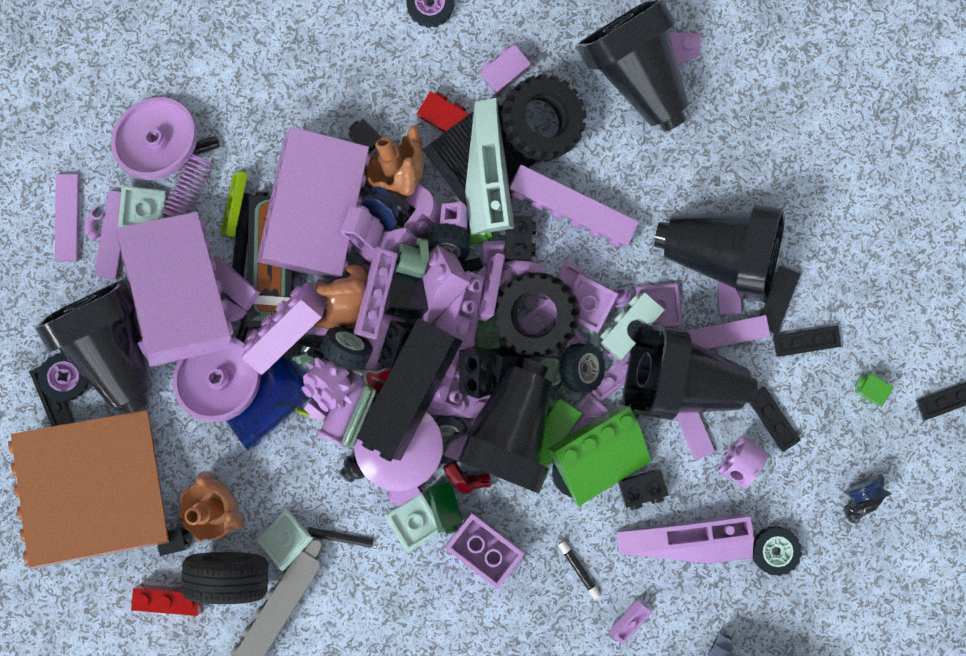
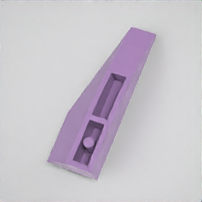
M470 271L465 273L470 284L441 313L435 325L463 340L459 350L475 345L484 277ZM459 350L432 400L458 409L463 394L459 393Z
M747 514L616 532L619 554L708 564L753 558L754 536L751 516Z

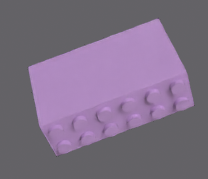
M292 126L288 129L283 138L257 262L332 280L341 277L342 273H346L348 261L345 258L346 253L351 250L352 241L342 235L341 228L349 207H356L361 204L362 197L359 196L360 188L364 187L366 175H363L364 168L368 167L371 154H368V146Z
M198 212L117 228L119 247L149 367L229 349V342L233 340L231 322H226V313H228L225 300L221 301L220 280H216V265L210 255V242L205 237V223L203 219H199Z

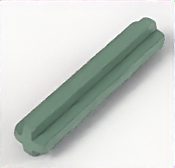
M366 385L363 388L342 438L344 446L353 447L356 442V437L377 392L372 386Z

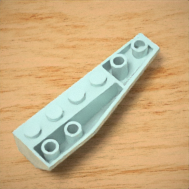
M497 98L477 101L474 105L465 188L471 235L514 228Z

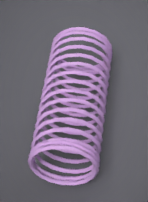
M192 154L189 159L190 161H187V165L183 166L186 170L181 169V172L185 175L178 174L182 179H176L181 184L174 183L178 188L172 187L177 193L170 192L175 197L168 196L174 202L167 200L166 203L171 206L164 205L166 209L162 208L161 212L171 217L178 216L175 214V211L188 214L186 211L178 210V207L192 212L191 208L184 207L182 204L179 205V202L195 207L190 202L182 201V198L195 203L197 201L185 196L183 193L199 198V196L188 192L186 189L201 194V192L192 189L187 184L199 189H203V187L192 183L190 180L202 185L206 184L196 180L191 175L206 181L207 178L197 175L194 171L210 176L208 173L198 170L195 166L212 172L209 168L212 169L214 164ZM199 163H202V164L206 165L207 167H203V166L199 165Z

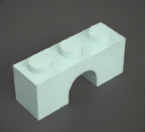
M645 292L640 296L636 294L628 303L631 307L626 312L622 310L614 319L617 323L612 329L607 327L600 335L602 340L599 344L618 360H622L636 344L628 336L627 327L629 323L639 321L646 326H651L664 311Z

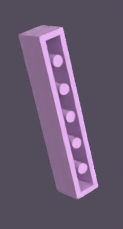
M523 165L517 168L509 186V191L513 198L520 201L526 199L531 202L530 205L541 211L543 208L551 211L550 215L559 220L565 218L570 221L571 226L578 229L584 227L590 230L589 234L601 239L603 236L609 239V244L620 248L621 245H629L639 223Z

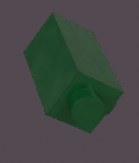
M495 314L485 322L478 320L476 335L478 347L500 348L499 336L497 334L498 328L494 327L493 322L495 321Z
M448 481L430 486L426 493L438 533L452 534L457 532L458 528L463 524V520L451 482Z

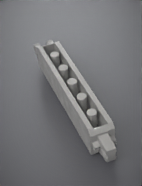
M313 538L306 549L304 548L291 562L289 568L281 571L276 579L280 581L276 588L271 587L265 596V599L268 600L264 607L259 606L253 616L256 619L252 626L247 625L241 635L244 637L240 645L236 643L229 655L265 656L322 566L321 558L318 557L324 545L321 538Z

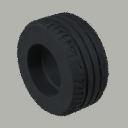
M207 552L187 556L182 563L181 592L187 600L206 604H243L259 601L268 592L269 563L265 557L251 553Z

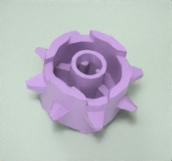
M316 357L315 366L308 362L306 363L310 371L303 376L304 386L302 390L306 396L312 397L323 411L328 412L336 406L343 408V400L350 404L353 403L349 395L354 391L355 385L354 382L350 384L346 377L349 375V372L345 368L327 361L326 358L320 360Z

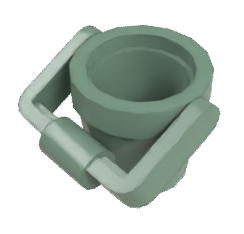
M306 338L300 340L302 347L292 360L296 361L298 369L308 372L310 369L306 364L307 362L315 366V358L308 356V350L312 347L321 351L320 346L322 342Z

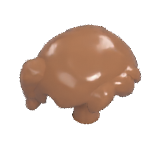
M416 126L409 128L407 135L402 137V142L399 146L393 145L392 139L389 137L381 138L376 142L375 147L378 149L379 154L378 156L374 154L370 159L368 167H365V184L367 186L382 187L385 190H391L405 196L414 193L424 168L422 140Z
M351 264L346 268V271L351 274L349 277L334 280L332 283L317 281L315 289L317 294L326 298L327 313L325 317L314 324L315 327L329 330L331 327L338 326L355 330L369 272L364 267Z
M209 471L200 472L197 481L183 491L179 497L182 507L179 510V517L183 521L182 526L186 530L193 532L197 542L205 539L218 540L233 529H242L244 527L245 518L244 515L239 513L236 497L224 483L214 480L213 474Z

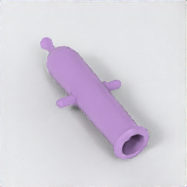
M383 314L377 340L366 338L370 341L373 351L364 368L378 370L385 367L378 362L386 332L390 321L406 322L403 317ZM351 372L346 377L350 384L354 382L355 385L354 391L349 395L353 403L350 404L343 400V408L336 406L334 409H330L322 428L316 430V433L321 437L342 447H346L342 443V438L365 386L363 379Z

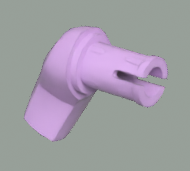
M526 260L506 261L502 267L503 271L498 290L502 292L501 289L505 284H509L511 279L522 274L545 273V266Z

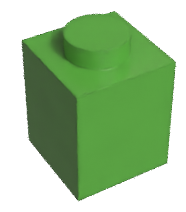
M873 374L861 375L855 383L857 387L855 393L877 406L884 405L894 388Z

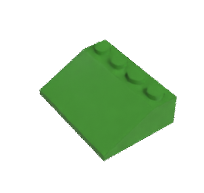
M624 405L615 407L547 449L577 506H581L652 462L641 428L631 408Z

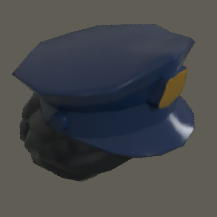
M378 186L372 188L371 195L364 197L360 206L368 208L369 213L378 218L384 226V230L391 231L396 224L404 226L413 214L401 194Z
M882 473L862 480L843 492L850 496L853 501L851 504L844 506L845 517L849 522L858 523L863 516L875 511L885 497L892 494L884 489L885 476Z

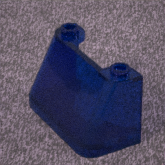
M283 356L261 375L258 392L248 408L238 416L226 421L247 451L254 449L261 443V439L267 437L287 417L303 406L304 402L312 399V397L306 396L302 390L304 374L292 360H286Z

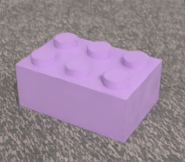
M471 511L463 524L458 528V531L454 533L445 545L447 551L496 589L501 586L525 554L523 549L473 511Z

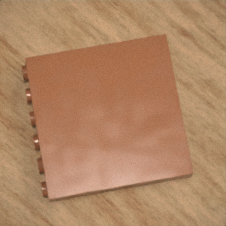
M147 410L11 434L8 448L10 454L14 456L11 470L13 476L17 478V484L14 485L15 496L20 500V506L17 507L18 519L23 522V528L20 529L21 541L25 542L26 551H23V559L25 565L28 564L29 568L36 569L169 543L153 435Z

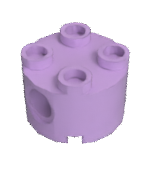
M741 435L734 447L729 446L727 449L729 451L724 454L726 460L719 465L717 471L742 488H747L756 479V472L763 469L768 453Z

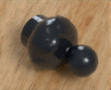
M348 455L344 459V467L340 470L341 475L351 483L355 479H363L365 475L359 468L355 455Z

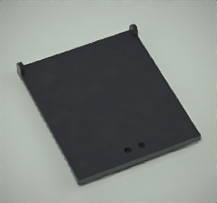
M498 102V109L500 113L503 109L500 108L501 105ZM474 111L422 149L466 207L465 188ZM505 132L502 133V139L506 137ZM503 140L509 184L520 165L529 168L536 162H532V158L528 160L521 158L522 153L517 152L515 154L511 150L513 147L511 143L506 144Z

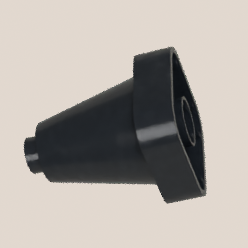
M648 0L590 34L576 44L575 47L588 69L600 70L650 126L660 124L662 130L667 132L686 121L687 118L683 110L689 103L668 33V29L676 22L664 0Z
M755 203L752 212L673 215L669 223L659 222L654 246L664 249V258L736 289L740 298L767 303L785 226L783 208Z
M120 280L51 313L35 329L48 352L59 349L112 408L121 406L125 414H128L149 402L145 392L152 386L142 351L137 344L139 340L131 315V311L134 308L132 295L124 280Z
M646 325L639 327L633 338L636 344L630 351L623 389V405L629 406L633 414L673 420L678 413L740 410L746 403L750 404L756 398L758 383L755 378L751 377L746 367L691 342V336L687 331Z
M523 358L520 368L510 366L466 432L454 431L445 456L540 494L550 469L539 464L552 382L545 378L548 367L527 358Z

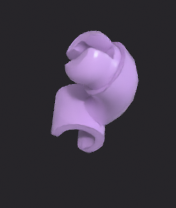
M93 207L91 209L90 215L84 224V233L91 241H95L100 236L95 227L96 220L104 219L105 213L96 217L95 213L100 207Z

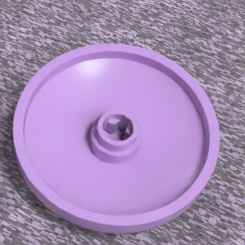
M153 97L142 100L127 109L117 121L111 138L113 156L120 167L133 177L143 180H156L167 177L183 167L193 154L197 143V126L190 112L176 100L165 97Z
M232 337L233 340L229 342V349L178 360L173 374L175 397L179 405L198 420L211 423L230 420L247 409L258 392L261 374L241 358L244 352V343Z
M428 412L425 413L401 461L392 459L390 462L379 456L381 452L376 449L370 451L362 446L363 442L356 439L354 444L356 461L363 474L377 486L392 491L410 490L426 482L438 468L443 453V439L440 428Z

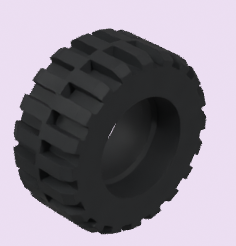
M540 74L537 77L534 75L528 77L514 87L501 104L500 108L503 109L499 113L500 121H502L501 132H505L506 135L503 140L506 144L510 142L513 146L511 150L515 154L517 152L522 153L521 158L525 160L532 158V162L539 163L542 160L549 162L561 157L575 147V144L582 138L581 132L586 128V123L583 120L587 118L585 110L582 111V106L585 105L583 100L578 99L576 96L578 91L575 88L571 90L568 87L570 85L569 82L566 80L558 81V76L552 75L547 78L546 74ZM540 100L548 103L555 110L559 120V128L555 136L545 138L532 131L527 123L525 114L529 102Z
M525 273L511 279L509 284L503 286L501 294L497 295V304L494 311L495 321H493L494 327L498 328L499 332L497 334L499 338L503 339L506 342L505 345L509 349H514L516 353L524 354L528 357L547 356L564 348L574 337L575 330L579 325L580 308H578V300L572 293V289L560 278L547 273ZM528 295H545L556 306V323L549 332L543 335H531L525 332L517 321L518 305Z

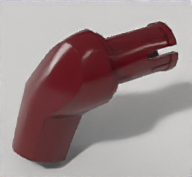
M455 460L443 467L450 482L463 494H470L473 489L491 487V482L486 481L490 480L489 474L470 477V475L462 471Z

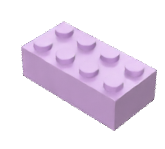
M308 282L302 287L297 286L290 294L291 298L287 302L283 300L276 307L275 310L277 312L272 316L270 314L266 316L261 322L262 326L258 330L253 329L246 339L248 341L243 346L244 352L241 358L261 375L322 318L326 298L317 294V290Z

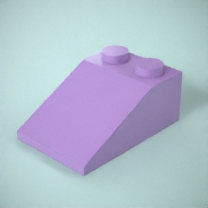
M438 245L429 253V261L421 277L428 311L420 319L432 324L470 284L456 255Z

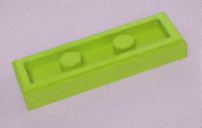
M238 171L232 175L220 231L222 236H235L248 173Z

